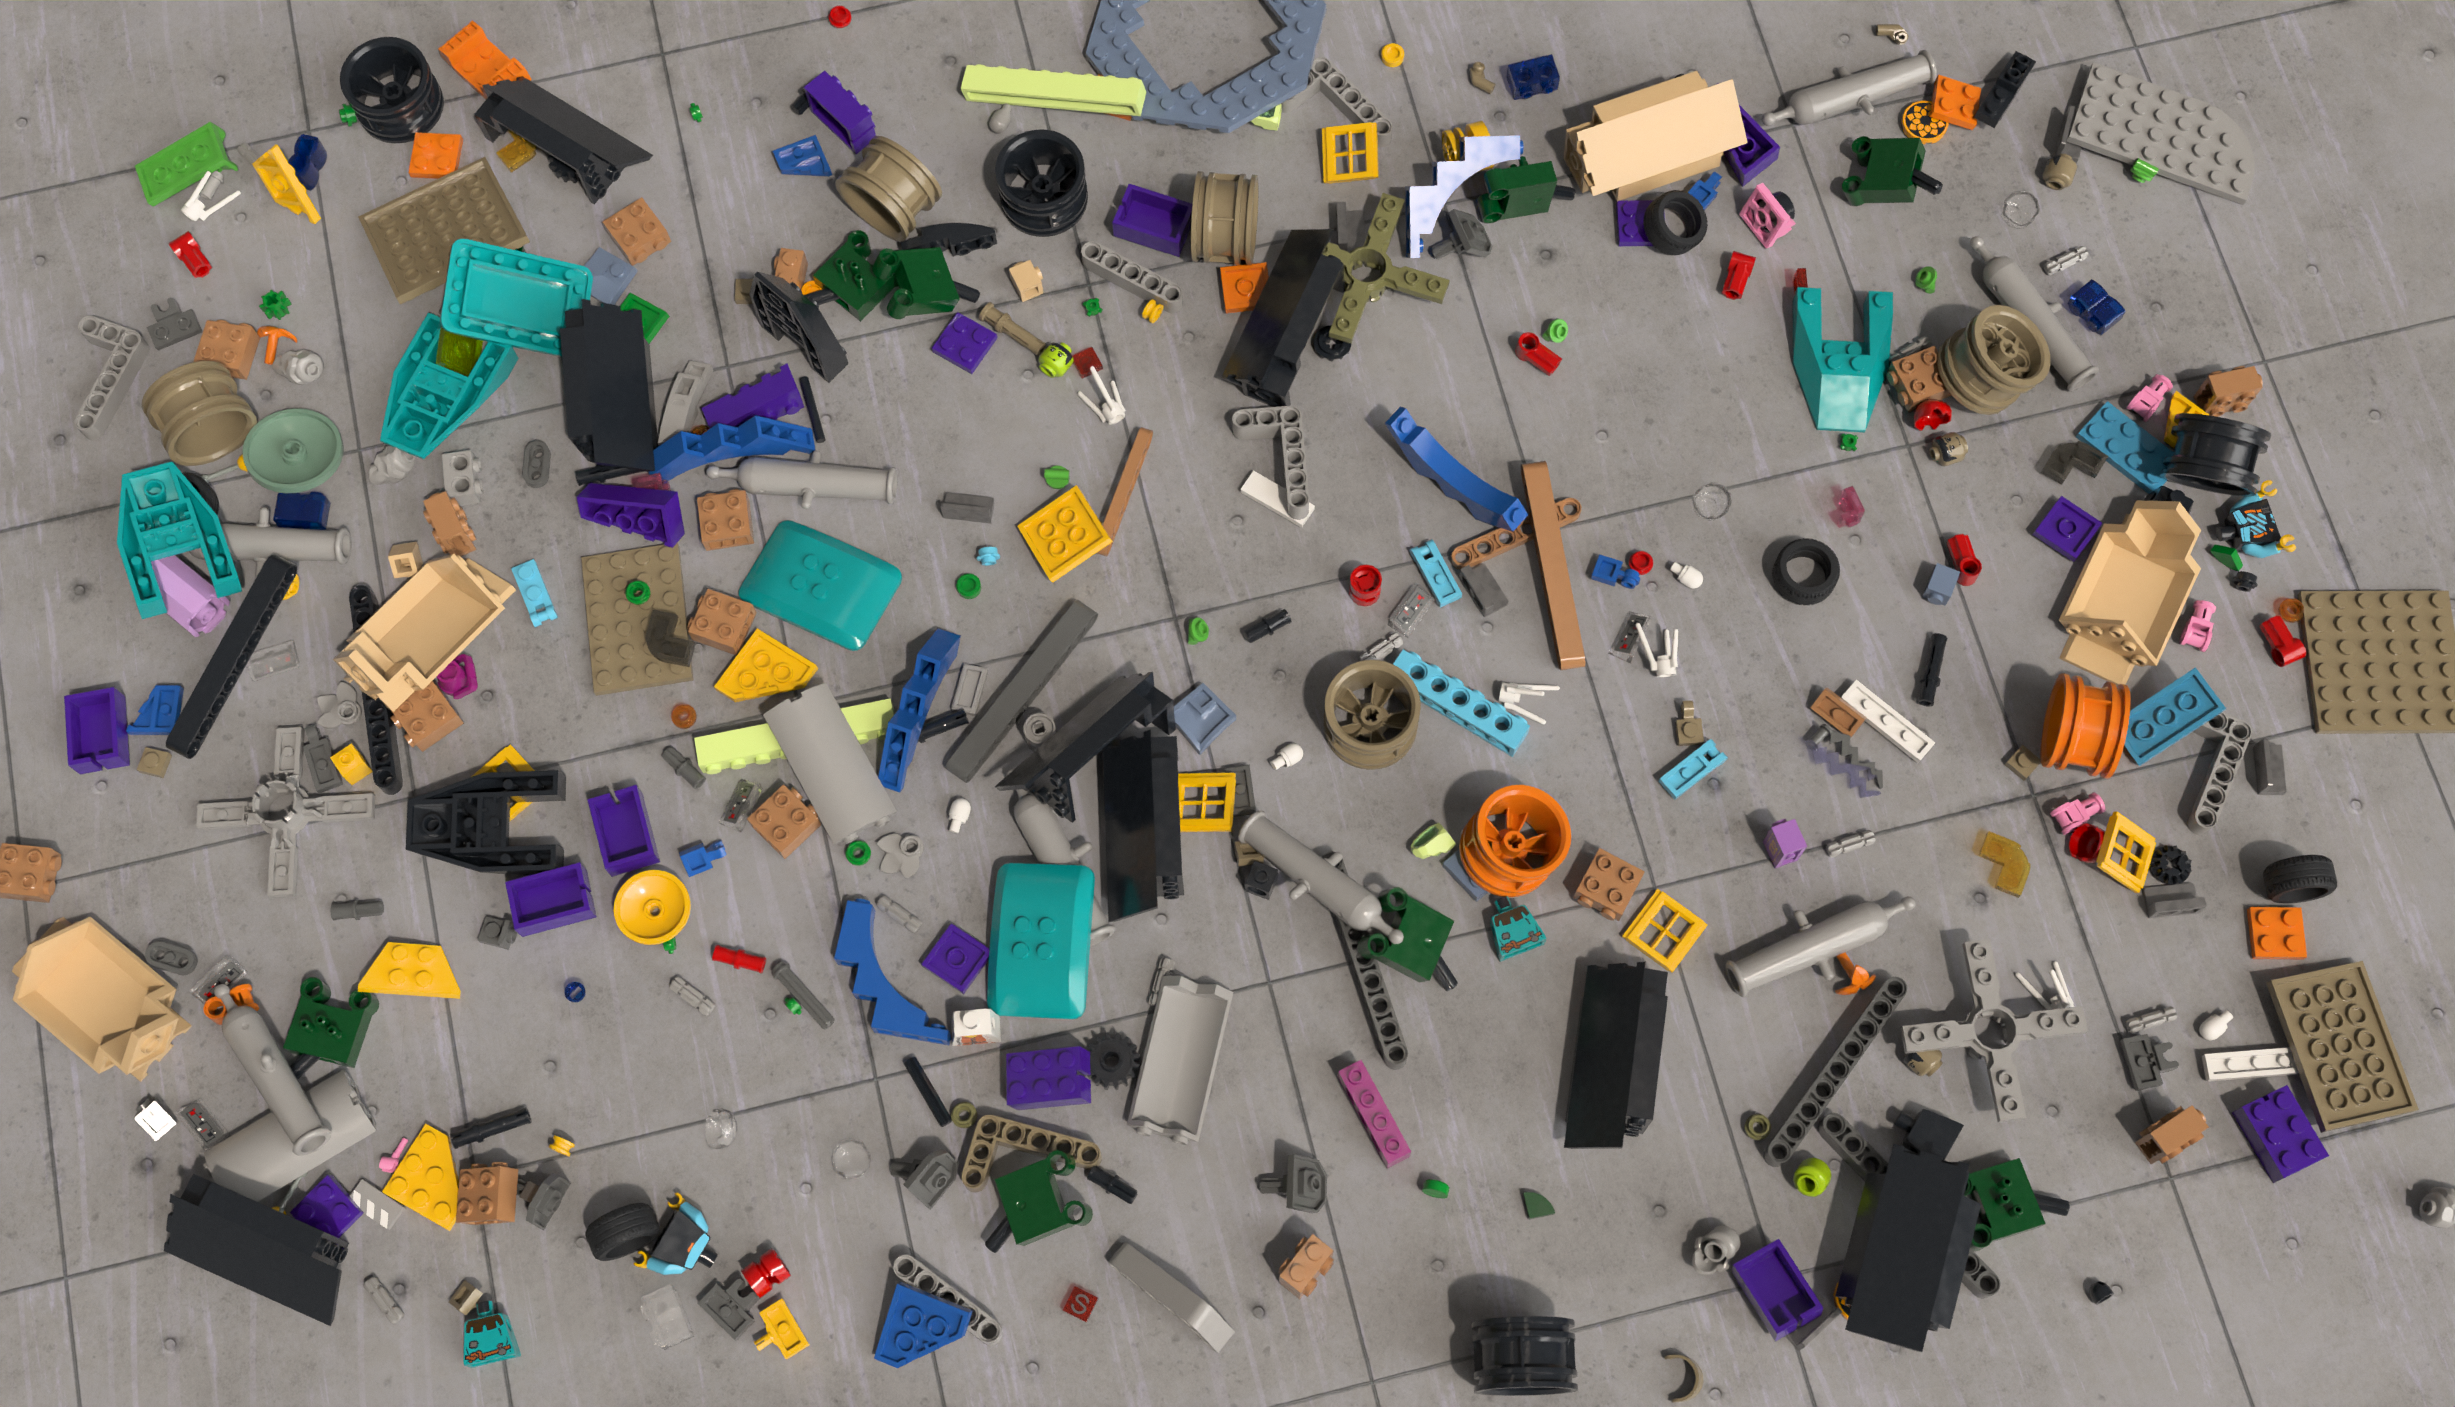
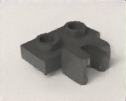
M174 298L167 299L169 308L164 312L158 309L155 304L151 305V310L158 323L148 326L147 329L158 351L203 332L194 311L189 309L182 312Z
M2148 1034L2120 1040L2135 1091L2163 1085L2160 1073L2173 1071L2179 1066L2177 1061H2167L2163 1057V1053L2173 1047V1044L2170 1042L2151 1046Z
M738 1278L726 1292L718 1284H715L697 1303L735 1341L755 1322L746 1311L748 1312L760 1299L755 1292H751L746 1297H741V1291L746 1286V1283L741 1278Z

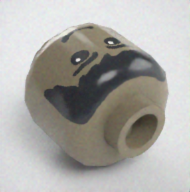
M2067 154L2052 156L2047 161L2042 178L2049 188L2062 190L2072 184L2077 171V165L2072 160V157Z
M1950 432L1934 438L1929 452L1933 461H1937L1941 466L1945 467L1964 460L1965 454L1968 453V445L1962 435Z
M1940 1050L1907 1053L1903 1057L1904 1063L1918 1076L1927 1075L1929 1077L1943 1064L1941 1061L1942 1052Z

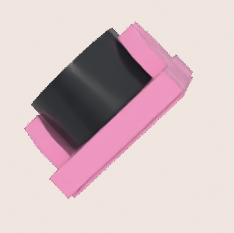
M1764 183L1756 186L1739 213L1766 249L1773 246L1777 238L1787 234L1792 230L1791 227L1796 224L1793 220L1795 209L1791 199L1781 191L1771 194V191Z

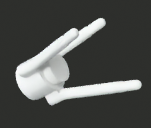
M207 171L190 199L180 211L194 222L199 218L204 221L210 214L239 196L241 192H234L204 211L203 209L206 206L198 198L200 197L199 193L211 175V172Z
M1091 366L1090 370L1106 400L1102 405L1103 410L1101 411L1081 391L1078 392V396L1100 417L1103 423L1106 421L1110 425L1118 423L1125 417L1124 412L1126 410L1122 405L1114 381L1110 382L1115 398L1114 401L1113 399L1111 400L1095 368Z
M1636 623L1639 637L1650 662L1651 671H1656L1657 677L1675 676L1676 667H1678V629L1673 630L1671 654L1669 630H1664L1665 655L1658 656L1657 661H1655L1640 623Z
M1503 682L1499 702H1504V707L1507 709H1512L1534 721L1545 724L1546 721L1514 705V702L1519 703L1521 694L1544 696L1543 691L1537 690H1559L1560 687L1556 685Z
M2053 962L2055 971L2053 969L2049 971L2059 994L2050 999L2052 1004H2049L2020 973L2015 974L2019 981L2046 1010L2074 1007L2058 962Z

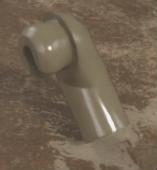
M1899 24L1876 25V36H1888L1899 45L1907 42L1908 34Z
M1475 62L1469 72L1471 82L1475 87L1491 94L1496 84L1485 79L1484 64Z

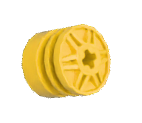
M1480 120L1466 124L1465 136L1459 127H1455L1453 132L1450 129L1444 130L1442 132V150L1445 161H1460V137L1490 136L1485 123ZM1494 164L1491 165V166H1488V167H1486V168H1484V169H1482V170H1480V171H1478V172L1485 171V170H1488V169H1492V168L1494 167Z

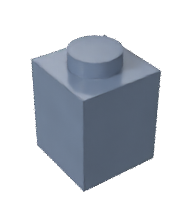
M1937 563L1930 574L1922 597L1928 599L1932 604H1942L1945 606L1951 598L1960 571Z

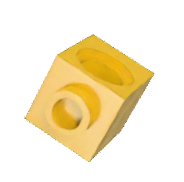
M352 743L330 757L343 778L351 785L372 773L371 767Z

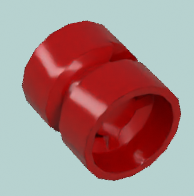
M1367 564L1360 565L1351 573L1349 594L1352 601L1357 605L1371 606L1379 599L1382 577L1377 568Z
M773 1248L762 1254L758 1263L752 1261L741 1269L745 1279L759 1298L773 1290L774 1283L781 1284L791 1277L789 1270Z

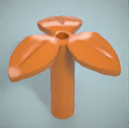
M262 326L257 330L260 338L268 336L265 364L273 365L278 338L284 336L297 343V338L285 329L274 326Z
M1846 952L1836 956L1851 980L1849 986L1835 990L1836 994H1856L1859 988L1864 990L1873 983L1876 975L1873 974L1869 977L1868 972L1859 965L1854 966Z

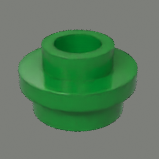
M342 104L343 109H339L342 123H347L348 127H350L353 123H357L355 111L350 105Z
M634 581L628 585L625 594L630 603L641 605L648 601L651 591L645 582ZM637 591L643 592L642 595L638 597L635 596V593Z
M854 841L846 849L847 860L855 866L866 864L871 857V849L863 841ZM861 850L863 855L859 858L855 857V852Z

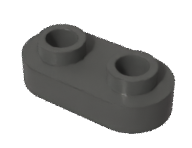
M532 441L525 448L523 478L527 485L532 488L544 486L549 479L551 452L543 441ZM538 453H542L541 457H535ZM536 475H541L539 479L534 480Z
M157 941L150 944L145 951V959L151 966L174 974L188 975L197 966V957L194 953L172 944ZM164 952L163 959L158 960V956ZM188 959L187 965L182 967V962Z

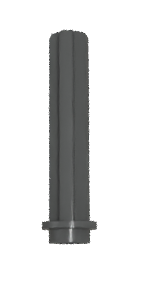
M784 962L777 964L772 970L773 978L775 980L778 979L822 1029L829 1028L835 1021L834 1017L790 970L791 966Z

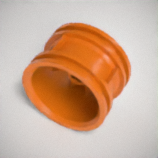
M2061 673L2054 683L2045 713L2040 746L2042 766L2051 768L2054 764L2056 770H2064L2068 764L2086 767L2089 776L2096 777L2100 774L2101 778H2111L2121 758L2130 716V690L2128 685L2119 684L2116 687L2114 682L2108 681L2102 688L2084 685L2081 676L2074 675L2070 679L2068 674Z
M1527 785L1506 786L1491 794L1465 825L1459 843L1461 861L1470 878L1487 892L1502 897L1523 896L1537 889L1566 858L1571 844V828L1562 807L1546 792ZM1496 814H1506L1507 829L1498 831L1487 817ZM1525 821L1533 827L1538 834L1537 836L1525 839L1520 833ZM1488 841H1489V842H1492V849H1491V847H1490ZM1532 853L1544 856L1542 867L1533 869L1524 860L1527 854Z

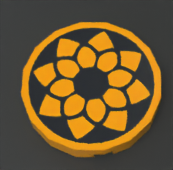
M1931 101L1912 103L1906 108L1901 119L1904 134L1908 138L1920 137L1923 144H1933L1942 139L1949 123L1930 117Z

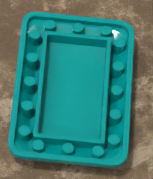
M458 239L452 244L450 250L440 324L447 332L562 357L560 329L566 328L565 311L582 309V299L590 300L593 275L587 267L469 239Z
M787 520L781 522L774 530L739 589V597L742 601L753 604L754 608L847 650L858 651L866 644L900 586L902 573L896 566L807 526Z
M1007 863L998 870L990 936L987 987L988 1009H991L999 1016L1078 1019L1083 1015L1086 1008L1095 875L1092 869L1083 865Z

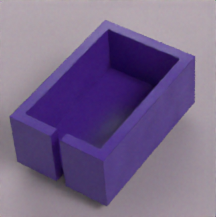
M824 70L804 87L811 112L855 154L859 153L876 136L874 130L876 126L871 118V110L865 104L861 105L850 90L846 91L836 76H830Z
M1128 184L1122 199V205L1119 206L1112 222L1113 234L1115 237L1179 257L1191 230L1193 204Z
M115 687L64 696L68 766L80 775L103 771L102 766L107 770L130 766L128 733L126 732L125 696Z
M637 785L614 791L620 804L616 803L610 793L587 799L604 867L611 877L660 862L643 793Z
M580 862L505 882L514 930L522 937L597 917L593 897L589 893L591 892L588 872Z
M1080 1046L1007 1053V1105L1016 1110L1090 1104L1091 1080L1082 1075H1077V1071L1084 1075H1091L1090 1052Z
M2288 1085L2232 1112L2273 1183L2329 1156Z
M1780 1239L1733 1264V1276L1775 1342L1795 1331L1797 1324L1802 1327L1821 1316L1823 1306Z

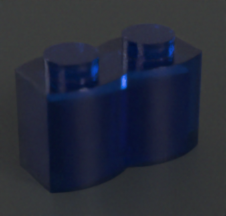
M302 134L297 139L294 146V155L291 156L288 163L294 168L296 177L306 190L311 191L317 185L319 170L322 169L327 160V151L318 137Z
M2092 279L2075 292L2067 303L2072 314L2084 319L2089 330L2099 335H2103L2119 322L2126 312L2116 299L2109 296L2106 290Z
M310 492L303 495L300 493H278L273 521L278 527L325 530L331 503L320 492Z

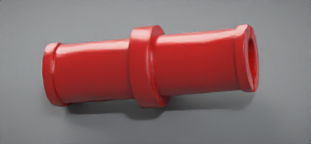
M720 945L715 947L712 961L733 965L734 969L744 968L761 974L766 964L765 957L745 953L743 949L737 951L721 947Z

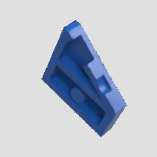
M816 135L773 151L782 174L832 176L831 169Z
M156 685L150 693L148 701L143 703L139 709L140 715L133 725L129 724L126 732L129 735H169L180 716L184 688L180 685Z

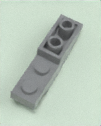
M689 360L684 373H678L663 415L658 440L659 445H662L680 431L690 432L698 415L697 404L713 373L711 364Z

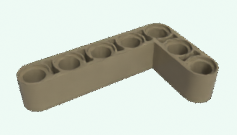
M985 1115L977 1123L961 1179L969 1191L975 1193L982 1191L987 1185L999 1145L1047 1158L1049 1153L1058 1150L1061 1144L1068 1143L1072 1146L1069 1154L1074 1157L1076 1166L1089 1170L1093 1166L1100 1165L1102 1155L1099 1147L1093 1142L1002 1117ZM988 1123L996 1124V1130L992 1134L983 1133V1128ZM1012 1130L1022 1132L1021 1137L1017 1141H1010L1008 1139V1134ZM1036 1137H1045L1047 1140L1043 1147L1036 1148L1033 1146V1141ZM987 1148L989 1154L985 1159L981 1160L975 1157L978 1149ZM1088 1150H1093L1097 1153L1096 1158L1091 1162L1083 1160V1154ZM1060 1157L1057 1160L1058 1162L1065 1163L1064 1157ZM972 1173L981 1174V1180L978 1184L971 1185L968 1183V1178Z

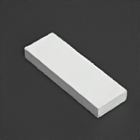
M1254 470L1241 488L1242 494L1301 528L1315 509V506L1309 503V514L1307 517L1301 520L1291 518L1287 511L1286 489ZM1295 503L1294 505L1301 506L1303 504Z

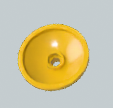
M648 870L632 876L622 885L614 901V917L619 929L630 940L644 945L661 944L674 938L686 925L691 910L690 896L684 884L674 875L661 870ZM654 909H660L658 915H652Z

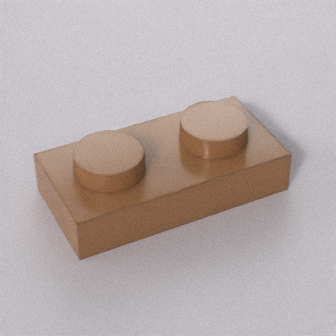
M1825 688L1810 707L1843 734L1850 735L1851 737L1867 719V717L1829 688Z

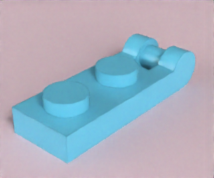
M1432 539L1425 542V545L1418 548L1416 546L1410 549L1412 559L1419 567L1440 608L1462 598L1461 590ZM1427 554L1431 555V558L1427 560L1423 557Z
M532 559L511 568L533 625L537 627L542 625V622L550 619L552 621L557 619L558 615L536 561ZM543 607L546 608V610L542 612H537L538 609H541Z
M1712 739L1708 740L1659 779L1658 782L1674 800L1728 759L1724 752L1720 753L1715 747L1716 743ZM1707 753L1712 758L1710 762L1704 757Z

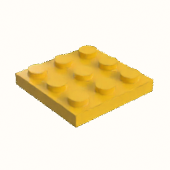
M1077 485L1017 526L1052 583L1113 542Z

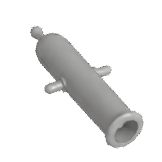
M1920 50L1916 56L1856 74L1850 73L1846 67L1842 66L1838 69L1841 78L1799 90L1791 96L1787 108L1776 113H1765L1762 117V122L1766 126H1771L1776 121L1792 118L1797 124H1813L1857 107H1862L1866 114L1871 115L1874 112V107L1870 102L1923 83L1933 84L1937 78L1935 61L1927 50Z
M1980 236L1973 237L1970 240V246L1980 253L1986 264L1982 275L1986 286L2003 306H2009L2020 311L2038 327L2047 342L2050 352V363L2068 383L2067 389L2072 392L2090 382L2098 374L2100 368L2090 363L2054 314L2061 310V303L2047 304L2014 260L2004 255L2000 257L1992 255L1985 247L1984 240Z
M819 451L812 453L811 461L809 462L753 457L742 461L739 468L720 469L717 466H710L706 470V474L710 479H717L719 477L734 479L738 481L741 489L751 494L803 496L801 506L804 509L810 508L814 497L887 500L888 504H892L895 502L897 493V471L895 467L889 470L821 464V453Z
M262 507L259 510V520L255 526L221 524L232 560H253L256 562V578L265 561L271 555H277L287 561H338L339 564L343 565L348 562L351 554V537L345 527L338 529V531L271 527L268 524L269 510L266 507ZM201 548L189 551L194 557L205 560Z
M1015 768L1009 769L1007 775L1011 773ZM1023 789L1016 790L1019 801L1014 806L1015 819L1039 864L1080 865L1078 862L1080 857L1092 850V844L1085 842L1075 849L1071 847L1053 808L1048 804H1042L1029 791ZM1095 895L1093 900L1090 947L1104 942L1115 933V927L1109 925Z
M1264 811L1253 813L1244 822L1238 835L1239 842L1249 844L1297 883V886L1289 893L1291 899L1296 900L1303 893H1309L1349 927L1357 930H1368L1373 927L1387 935L1393 944H1399L1403 941L1402 931L1393 929L1381 918L1382 908L1377 897L1335 867L1343 858L1340 852H1335L1328 859H1323L1268 820Z
M1909 896L1904 897L1897 904L1881 908L1877 903L1862 902L1814 925L1808 923L1802 910H1796L1794 917L1800 927L1799 932L1735 962L1726 961L1725 968L1730 983L1739 996L1746 997L1747 992L1812 965L1819 966L1826 980H1832L1834 974L1828 963L1830 958L1877 940L1886 932L1888 920L1892 916L1903 911H1912L1915 908L1916 902Z
M226 984L216 986L214 994L222 1000L227 1010V1014L223 1017L222 1021L223 1036L293 1143L292 1152L297 1156H302L317 1151L330 1140L331 1131L323 1127L264 1019L252 1007L237 1006L230 996V989Z

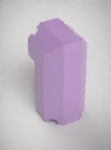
M173 555L151 561L167 610L166 614L191 635L198 637L200 636L198 634L200 631H203L205 634L209 633L225 618L226 611L223 608L224 605L229 606L230 601L225 596L217 598L214 587L178 557Z

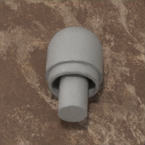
M1005 103L1002 109L994 112L989 123L993 132L1003 133L1007 129L1011 121V115L1009 114L1012 110L1011 105Z

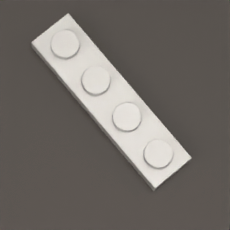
M1858 680L1842 695L1841 698L1867 717L1865 721L1917 763L1935 744L1932 739Z
M2290 1047L2212 1053L2201 1056L2206 1082L2299 1074Z

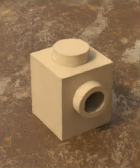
M1031 260L1018 262L1012 268H1009L1011 282L1022 302L1043 294L1041 282L1043 276L1038 266L1034 267Z
M417 542L393 545L388 555L394 578L412 577L423 565Z

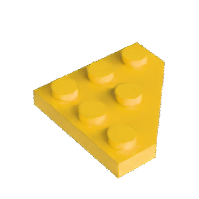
M757 628L715 684L714 688L734 702L760 698L805 688L818 670V667Z
M425 1123L382 1192L450 1231L456 1222L459 1179L456 1165L453 1161L451 1140L447 1135Z

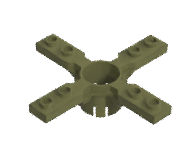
M1382 193L1364 246L1357 247L1348 252L1341 250L1338 245L1328 242L1323 255H1333L1341 260L1344 264L1345 292L1329 331V337L1352 344L1364 309L1369 301V296L1371 302L1378 301L1380 299L1379 294L1382 296L1386 287L1439 304L1443 303L1450 280L1407 266L1401 268L1393 266L1391 259L1386 254L1403 210L1405 199ZM1364 261V266L1380 270L1382 277L1376 281L1362 282L1351 274L1352 267L1353 270H1356L1363 266Z

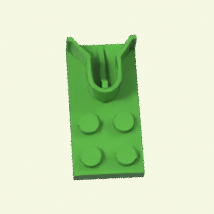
M209 122L135 165L147 203L153 207L202 179L207 171L211 173L228 169L237 171V165L228 160L222 144L226 136L225 131Z

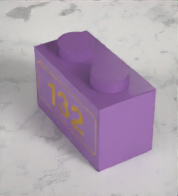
M1781 819L1774 822L1763 840V844L1775 869L1798 861L1807 848V844L1795 819L1790 821Z

